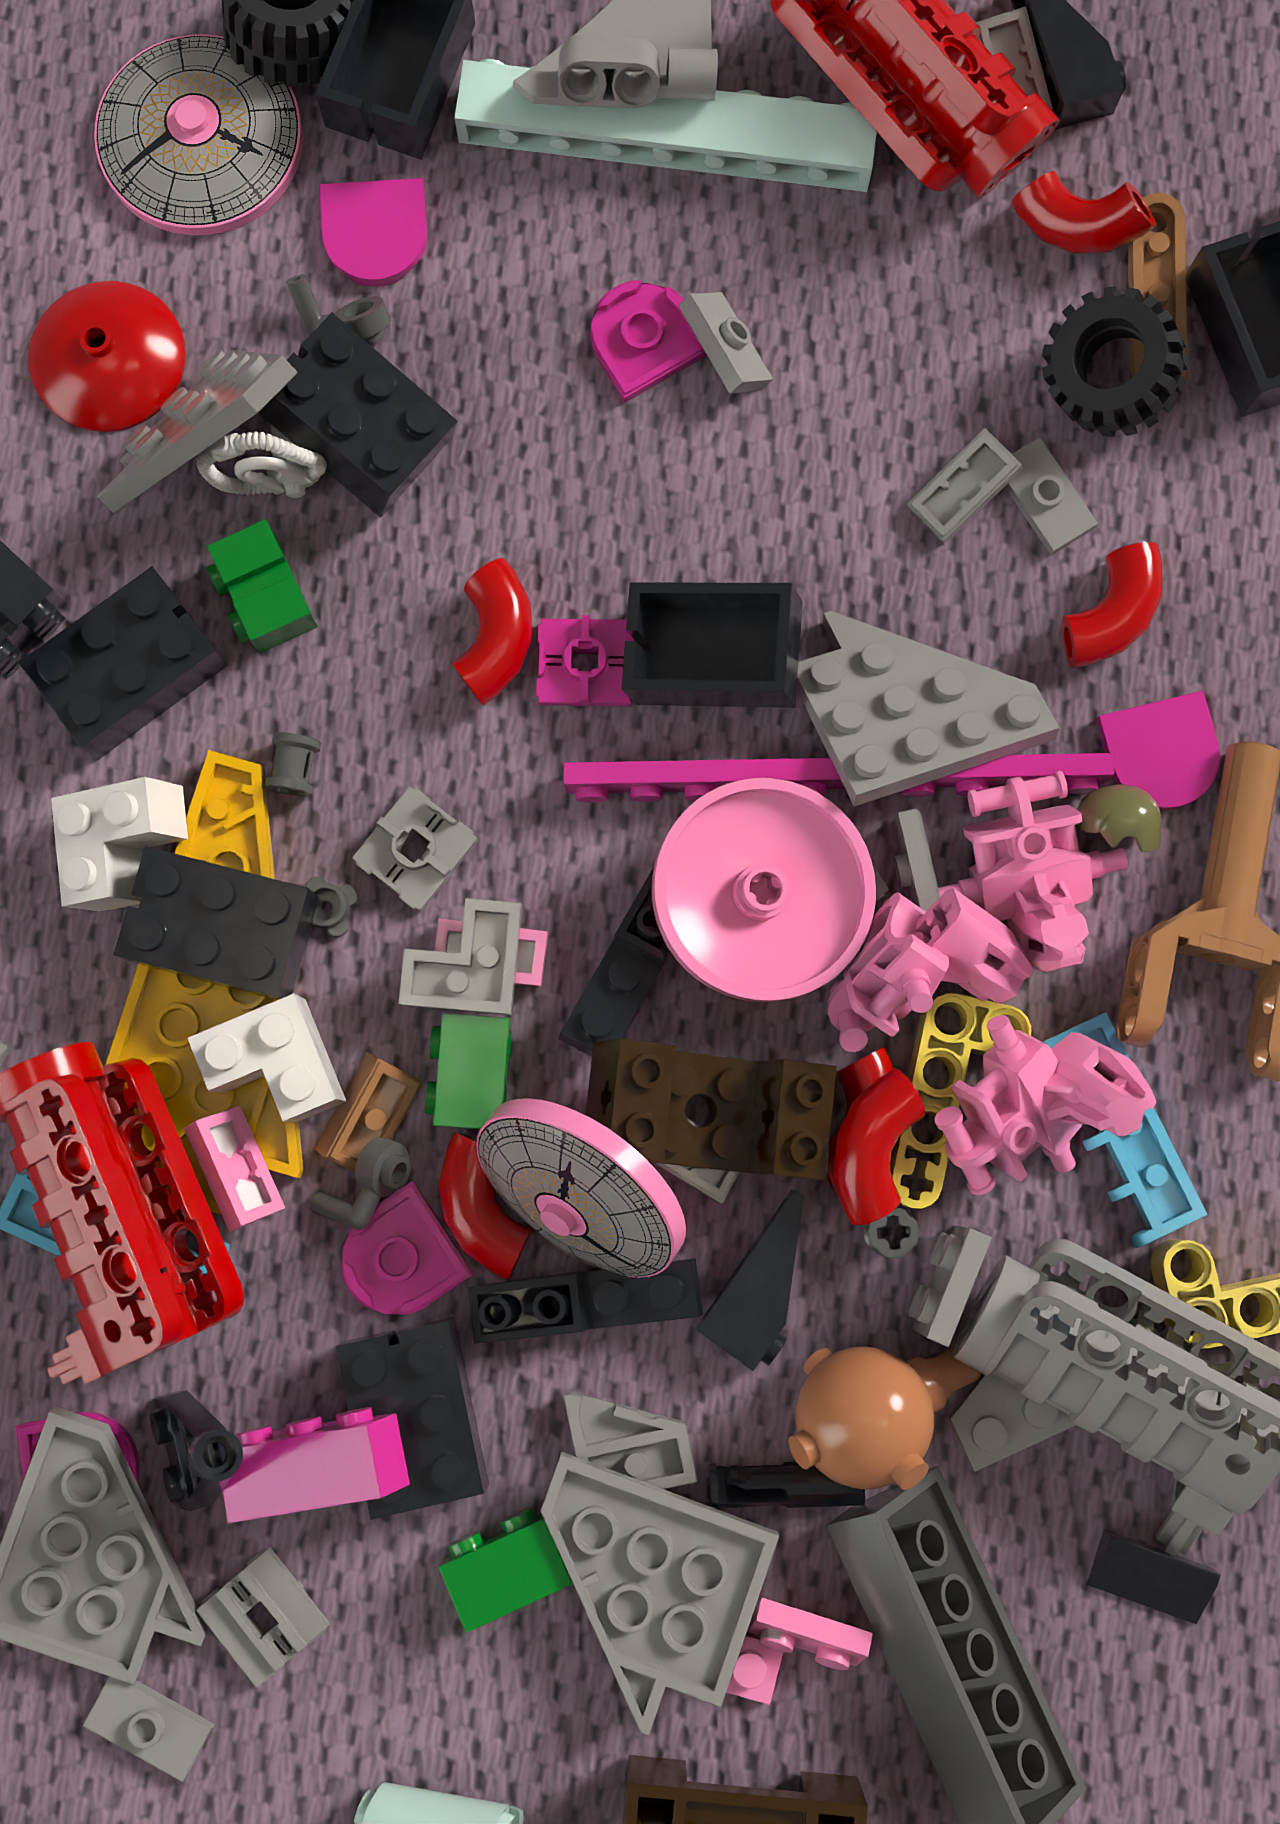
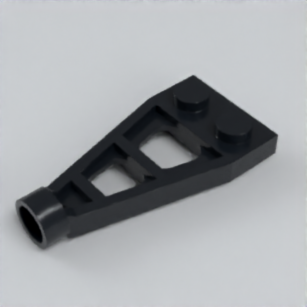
M187 1390L175 1391L154 1397L157 1410L150 1412V1423L157 1445L165 1444L170 1466L163 1468V1480L169 1500L171 1502L178 1500L180 1509L188 1511L214 1504L242 1463L243 1449L239 1439L227 1431L226 1427Z

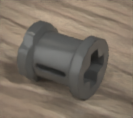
M274 733L272 743L276 746L271 777L266 778L264 788L276 793L310 797L313 786L309 784L314 753L320 752L321 742L299 734Z
M896 1208L887 1216L875 1222L865 1224L863 1235L866 1244L872 1251L884 1257L900 1258L906 1256L911 1248L917 1244L919 1228L917 1221L909 1216L904 1209ZM892 1216L894 1224L901 1225L904 1228V1236L896 1237L894 1247L889 1248L887 1240L877 1236V1228L885 1227L887 1225V1217Z

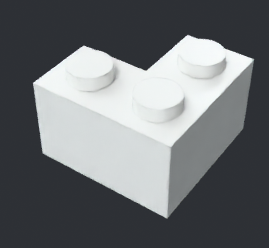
M141 777L51 798L62 907L104 911L140 904L141 900L132 896L131 892L141 862L142 849L145 846L154 847L188 839L183 786Z
M294 993L188 1038L208 1091L223 1094L265 1076L283 1122L297 1123L346 1102L307 1002L304 998Z

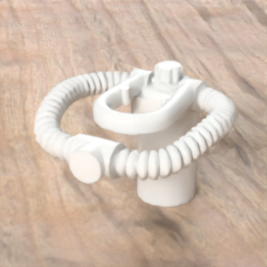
M272 425L271 434L266 436L264 432L258 433L256 431L241 435L238 433L225 435L199 453L196 458L199 473L209 484H212L213 487L220 491L242 495H254L256 493L260 495L261 492L263 494L273 492L275 495L286 492V495L291 498H300L305 495V488L317 482L327 468V463L321 455L296 446ZM261 448L265 450L266 448V451L272 452V457H251L238 461L234 466L237 478L224 475L213 465L216 461H226L240 456L250 449ZM266 469L267 476L264 473H257L252 470Z

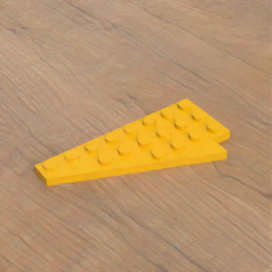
M208 750L186 816L188 839L178 841L174 854L275 879L267 793L264 788V768L260 764ZM138 964L105 1065L137 1058L149 1066L210 1211L221 1214L184 1130L188 1125L205 1117L241 1106L268 1169L301 1178L303 1160L299 1122L290 1123L282 1121L265 1076L223 1094L208 1091L188 1038L277 1000ZM139 1108L134 1109L136 1115L141 1114ZM144 1124L142 1128L143 1142L150 1151H153L155 1146L154 1135L151 1129ZM161 1161L156 1162L158 1168L163 1166ZM169 1186L168 1190L171 1195L173 1193L171 1187Z

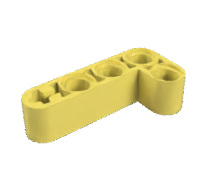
M946 993L933 999L931 1009L921 1013L907 1076L922 1099L925 1113L935 1119L936 1114L944 1108L952 1106L959 1108L960 1103L951 1086L958 1080L965 1081L970 1053L983 1056L993 1047L994 1042L991 1040L987 1029V1023L991 1018L1005 1015L1009 1018L1014 1030H1020L1031 1036V1024L1028 1017L1021 1010L1013 1006L987 1000L981 1001L978 998L961 994ZM939 1006H949L958 1013L960 1027L955 1035L942 1033L936 1027L934 1015ZM929 1059L942 1061L948 1068L949 1080L947 1085L941 1090L930 1087L924 1080L923 1068ZM911 1126L898 1137L891 1152L890 1171L894 1184L901 1196L899 1205L906 1208L922 1209L932 1205L938 1199L943 1187L949 1158L945 1149L947 1139L942 1130L938 1129L936 1138L930 1144L918 1142L912 1134ZM906 1148L915 1153H934L933 1163L930 1161L920 1162L918 1176L920 1179L927 1181V1187L925 1191H916L913 1199L908 1198L909 1188L900 1185L902 1175H912L917 1159L905 1158Z
M1168 1239L1154 1249L1151 1257V1271L1157 1288L1193 1307L1198 1305L1204 1313L1252 1339L1280 1333V1273L1220 1286L1214 1260L1210 1252L1202 1244L1192 1240ZM1183 1249L1192 1260V1268L1186 1278L1178 1280L1171 1271L1170 1263L1175 1253ZM1253 1294L1259 1302L1260 1311L1257 1318L1247 1324L1240 1315V1305L1247 1295ZM1165 1318V1326H1170L1174 1328V1321L1172 1319ZM1191 1335L1189 1340L1184 1338V1344L1190 1346L1192 1339ZM1209 1343L1204 1345L1201 1349L1223 1346V1344Z

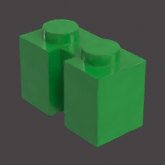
M266 519L207 545L214 564L206 567L207 572L220 597L228 593L231 595L236 611L229 613L228 617L242 644L250 640L258 652L262 653L318 627L276 535Z
M442 1013L441 1026L432 1027L430 1059H439L437 1081H428L425 1113L434 1115V1126L481 1129L495 1109L507 1101L508 1067L513 1024L510 1018Z
M531 1507L522 1509L502 1519L500 1524L503 1531L494 1536L482 1539L479 1531H475L453 1541L447 1546L450 1554L443 1557L439 1570L466 1633L573 1584L542 1513L534 1516Z

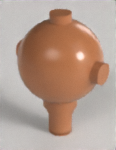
M954 1346L932 1358L916 1356L908 1361L889 1351L875 1347H851L832 1353L829 1348H822L813 1353L803 1367L807 1377L801 1386L796 1402L795 1423L797 1433L789 1437L790 1451L796 1462L803 1469H808L814 1465L828 1478L841 1485L858 1489H877L897 1483L902 1490L910 1489L925 1477L929 1469L923 1458L929 1449L933 1437L934 1413L945 1407L946 1400L951 1397L952 1393L978 1380L981 1372L953 1358Z

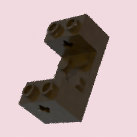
M621 1038L593 1042L586 1116L616 1133L635 1148L648 1162L790 1178L827 1179L836 1066L786 1059L753 1061L675 1051L676 1045ZM696 1094L702 1096L709 1106V1116L706 1122L699 1127L693 1126L685 1114L688 1100Z
M629 1755L623 1824H867L868 1805L858 1776L800 1771L799 1792L691 1782L687 1781L686 1760Z

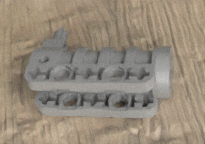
M1053 1239L1045 1242L1038 1249L1028 1267L1007 1255L1002 1256L997 1262L963 1323L954 1345L953 1358L986 1376L991 1372L1017 1386V1393L1037 1404L1046 1402L1068 1414L1069 1421L1090 1433L1099 1431L1121 1443L1122 1451L1140 1461L1147 1463L1152 1460L1172 1471L1175 1479L1171 1504L1172 1511L1155 1535L1156 1540L1165 1544V1552L1172 1556H1176L1178 1552L1186 1555L1204 1529L1219 1536L1235 1513L1243 1514L1254 1506L1280 1471V1385L1272 1383L1268 1388L1259 1385L1260 1379L1267 1381L1272 1375L1280 1378L1279 1352L1076 1243L1065 1239ZM1060 1261L1070 1265L1069 1271L1064 1270L1060 1276L1050 1272L1051 1266H1057ZM1088 1273L1091 1276L1084 1292L1079 1289L1080 1282L1084 1283L1085 1275ZM1104 1286H1115L1125 1292L1128 1301L1119 1307H1109L1098 1300L1096 1291ZM1138 1302L1144 1303V1311L1140 1310L1138 1319H1134ZM1165 1318L1174 1321V1328L1168 1326L1163 1332L1154 1328L1155 1322L1161 1323ZM1194 1330L1190 1347H1185L1183 1345L1184 1338L1189 1340L1190 1332ZM1209 1343H1221L1231 1349L1234 1356L1228 1362L1222 1364L1212 1363L1202 1356L1200 1349ZM1244 1360H1250V1369L1244 1366L1243 1374L1240 1376Z

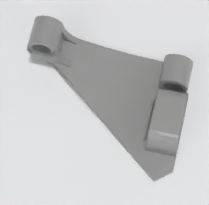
M612 0L575 35L566 40L565 43L533 68L513 80V89L533 104L641 108L651 104L656 98L714 101L717 85L718 52L717 49H712L711 0Z

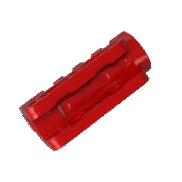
M770 0L772 11L912 173L926 187L934 191H946L963 180L979 199L986 196L1023 164L1049 137L1060 122V119L1037 93L1028 96L1015 82L1013 76L1016 68L1003 53L999 52L992 55L978 39L981 28L966 11L956 14L945 0Z
M80 1042L40 1054L0 1073V1123L7 1122L16 1147L10 1151L11 1158L18 1175H29L38 1197V1201L31 1206L40 1228L50 1227L61 1255L54 1259L62 1282L72 1280L83 1310L76 1313L81 1329L65 1336L68 1346L51 1355L54 1365L47 1368L49 1376L51 1378L59 1376L63 1385L82 1378L85 1385L237 1315L244 1304L242 1284L149 1066L137 1058L103 1066L94 1043ZM139 1108L141 1114L136 1115L134 1109ZM144 1124L151 1129L154 1135L155 1146L153 1151H150L143 1142L142 1128ZM161 1161L163 1166L158 1168L156 1162ZM169 1186L171 1187L173 1193L171 1195L168 1190ZM183 1213L185 1219L179 1220L178 1214ZM187 1230H190L198 1240L199 1254L197 1257L187 1247L185 1240ZM205 1266L207 1273L202 1274L200 1268ZM213 1291L215 1292L218 1300L216 1302L212 1296Z

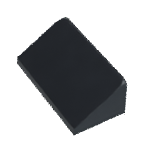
M1103 1529L1087 1585L1197 1624L1218 1586L1221 1574L1206 1565L1178 1555L1172 1556L1164 1550Z

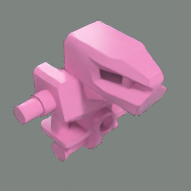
M1056 771L1054 775L1023 781L1021 777L1007 779L1004 786L977 792L975 789L968 790V803L973 817H978L983 812L1008 807L1009 817L965 826L963 828L964 836L973 844L976 862L975 865L968 869L970 878L958 880L957 884L938 888L940 896L946 890L954 888L999 921L1007 920L1008 928L1014 933L1029 958L1031 965L1037 970L1044 972L1077 966L1083 962L1086 947L1082 944V941L1087 937L1089 931L1085 917L1074 905L1089 901L1092 897V879L1104 877L1105 873L1128 868L1127 855L1123 848L1104 852L1096 850L1086 853L1079 850L1075 824L1082 822V814L1072 806L1060 805L1032 812L1031 802L1057 796L1059 798L1067 797V783L1062 771Z
M956 889L946 890L927 912L900 893H895L884 901L882 907L873 916L862 951L842 971L844 979L836 981L831 985L827 1012L831 1023L840 1030L839 1041L841 1047L849 1052H857L866 1046L868 1042L866 1032L876 1026L889 1036L894 1037L899 1031L897 1019L904 1018L911 1010L917 1013H924L930 1010L933 1006L932 996L941 981L956 983L981 1001L990 998L995 1003H1003L1017 996L1023 981L1027 977H1031L1034 969L1014 933L1005 924Z
M998 1015L991 1018L987 1023V1029L994 1043L993 1047L983 1055L984 1078L973 1087L961 1080L956 1081L951 1086L967 1120L963 1122L962 1111L958 1107L952 1106L939 1111L934 1121L947 1139L945 1149L950 1161L955 1166L960 1167L968 1180V1189L974 1195H983L990 1192L996 1184L994 1175L985 1166L987 1162H990L1001 1171L1021 1182L1028 1176L1022 1161L1038 1147H1041L1044 1154L1050 1158L1057 1172H1069L1076 1165L1075 1158L1070 1150V1140L1081 1128L1082 1124L1091 1125L1100 1131L1107 1130L1116 1136H1126L1140 1129L1145 1111L1148 1108L1153 1109L1156 1100L1150 1086L1136 1065L1127 1056L1081 1033L1075 1032L1069 1033L1054 1047L1050 1048L1049 1045L1020 1030H1014L1007 1016Z

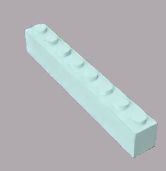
M483 59L479 62L463 60L454 118L459 143L863 192L868 190L877 131L851 102L836 105L814 102L810 98L803 96H793L786 99L762 96L760 93L752 90H741L738 92L716 90L714 101L656 98L651 104L641 108L533 104L513 89V80L531 68L505 65L494 59Z

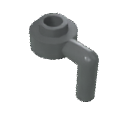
M300 274L288 279L286 284L306 332L310 336L329 314L322 315L306 275ZM377 296L353 301L334 313L368 344L381 339L385 334L383 329L391 321L383 299Z
M385 1137L372 1139L365 1145L357 1160L355 1177L360 1190L354 1203L352 1204L318 1191L311 1198L310 1210L313 1213L356 1230L366 1228L370 1223L380 1198L393 1194L408 1179L410 1162L406 1147Z

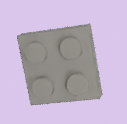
M954 1225L949 1235L944 1232L940 1233L929 1260L930 1264L937 1266L929 1287L922 1284L918 1287L909 1308L908 1316L916 1319L912 1328L914 1331L949 1347L992 1237L971 1228Z

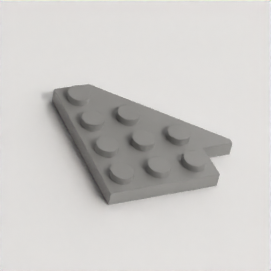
M218 350L198 369L202 378L189 391L181 387L163 403L161 410L165 415L151 429L145 424L126 440L123 447L128 452L119 460L125 468L96 497L111 512H116L257 414L298 372L282 355L229 350L224 354L222 350Z
M561 1452L541 1513L640 1732L646 1735L650 1734L665 1687L721 1707L762 1589L779 1533Z

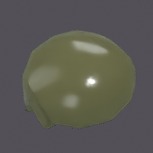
M1120 784L1098 788L1089 792L1081 799L1077 810L1082 814V822L1076 824L1077 830L1086 833L1100 832L1111 847H1116L1127 836L1135 838L1141 852H1149L1160 847L1161 814L1158 803L1150 793L1136 786Z

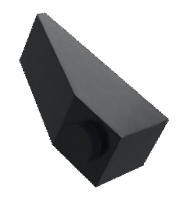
M1011 0L1014 10L1026 6L1053 108L1052 111L1060 119L1055 130L1114 114L1122 93L1126 89V74L1122 63L1119 60L1115 61L1109 42L1066 0Z
M793 1189L787 1194L696 1326L699 1333L752 1371L755 1370L760 1361L769 1366L787 1339L780 1332L787 1320L804 1196Z

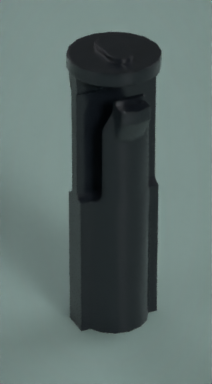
M784 1462L782 1465L764 1466L729 1465V1467L716 1466V1463L708 1464L707 1499L709 1498L710 1507L715 1509L760 1506L804 1508L865 1505V1489L841 1485L828 1478L814 1465L808 1469H803L797 1462Z

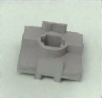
M409 786L384 818L381 816L376 822L378 826L352 859L356 861L355 864L370 876L374 875L400 895L399 898L411 908H417L422 912L478 842V838L462 822L459 821L457 823L454 818L431 802L428 796L417 788L413 789ZM418 834L429 845L426 847L427 850L421 858L412 863L401 854V851L413 836Z
M271 1547L266 1551L262 1549L247 1562L248 1566L221 1589L216 1588L202 1600V1605L196 1609L256 1688L270 1680L288 1660L305 1648L308 1643L312 1644L327 1631L326 1628L330 1625V1622L303 1589V1584L294 1578ZM260 1601L278 1622L266 1633L262 1627L258 1626L249 1612Z

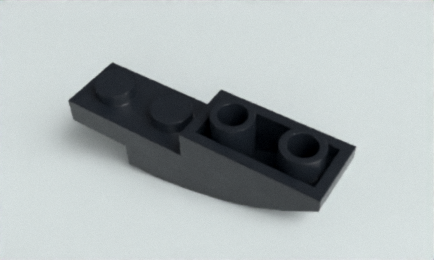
M654 867L560 1032L559 1040L592 1057L593 1042L623 1038L671 953L660 933L653 909L652 876Z
M696 1258L674 1260L663 1272L650 1277H627L608 1270L594 1269L468 1287L474 1344L577 1333L588 1329L687 1319L703 1315Z

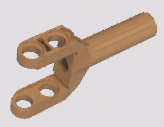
M1251 741L1232 743L1227 746L1200 899L1169 920L1161 921L1131 941L1117 1018L1116 1034L1119 1042L1140 1048H1145L1152 1041L1156 1030L1164 1023L1176 952L1247 971L1260 968L1245 1054L1249 1061L1250 1071L1254 1076L1278 1082L1280 1081V936L1267 927L1256 912L1280 773V750Z

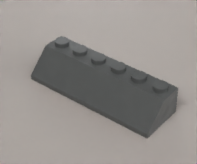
M939 1466L929 1469L925 1477L910 1489L902 1490L897 1484L865 1499V1505L850 1507L827 1524L826 1527L960 1824H1055L1087 1788Z

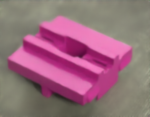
M582 615V619L541 618V624H538L537 640L539 644V678H537L536 697L539 698V705L630 707V698L621 690L625 641H634L626 631L627 620L590 619V615ZM573 654H598V669L578 671V668H572Z

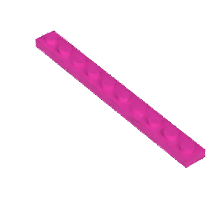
M1114 754L1008 755L903 790L902 795L906 797H925L934 795L935 787H956L957 795L968 796V790L975 789L977 792L989 789V786H1004L1007 779L1021 777L1023 781L1054 775L1056 771L1063 772L1068 794H1088L1098 789V784H1104L1115 775ZM830 758L564 763V787L566 794H576V801L585 803L608 801L609 793H630L632 801L653 802L662 800L663 792H685L686 800L696 801L706 793L722 785L751 778H773L791 781L808 787L824 797L826 796V789H845Z

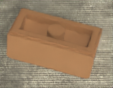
M366 1052L344 1093L346 1102L337 1106L314 1150L325 1158L355 1172L358 1157L369 1141L376 1137L393 1139L423 1081Z

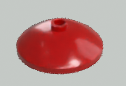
M100 281L77 287L62 295L49 306L33 331L29 346L28 362L33 385L40 398L54 414L78 428L97 432H113L137 426L149 420L161 410L163 403L176 392L181 382L186 362V349L180 325L170 309L157 296L144 288L130 283ZM99 336L106 337L101 346L96 348L90 347L91 342Z

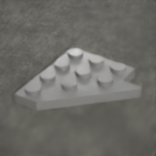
M833 611L823 614L822 623L835 651L800 661L798 665L797 691L854 807L1056 740L1060 728L1035 684Z
M54 1406L46 1418L0 1544V1640L135 1685L155 1631L201 1647L208 1629L196 1611L197 1606L110 1425Z

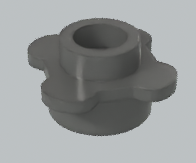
M322 877L311 878L305 887L319 896L311 929L318 927L328 930L329 934L334 937L343 936L350 928L347 920L350 908L358 901L356 890L348 884L338 887L327 883ZM325 902H331L332 909L329 912H325L322 909Z

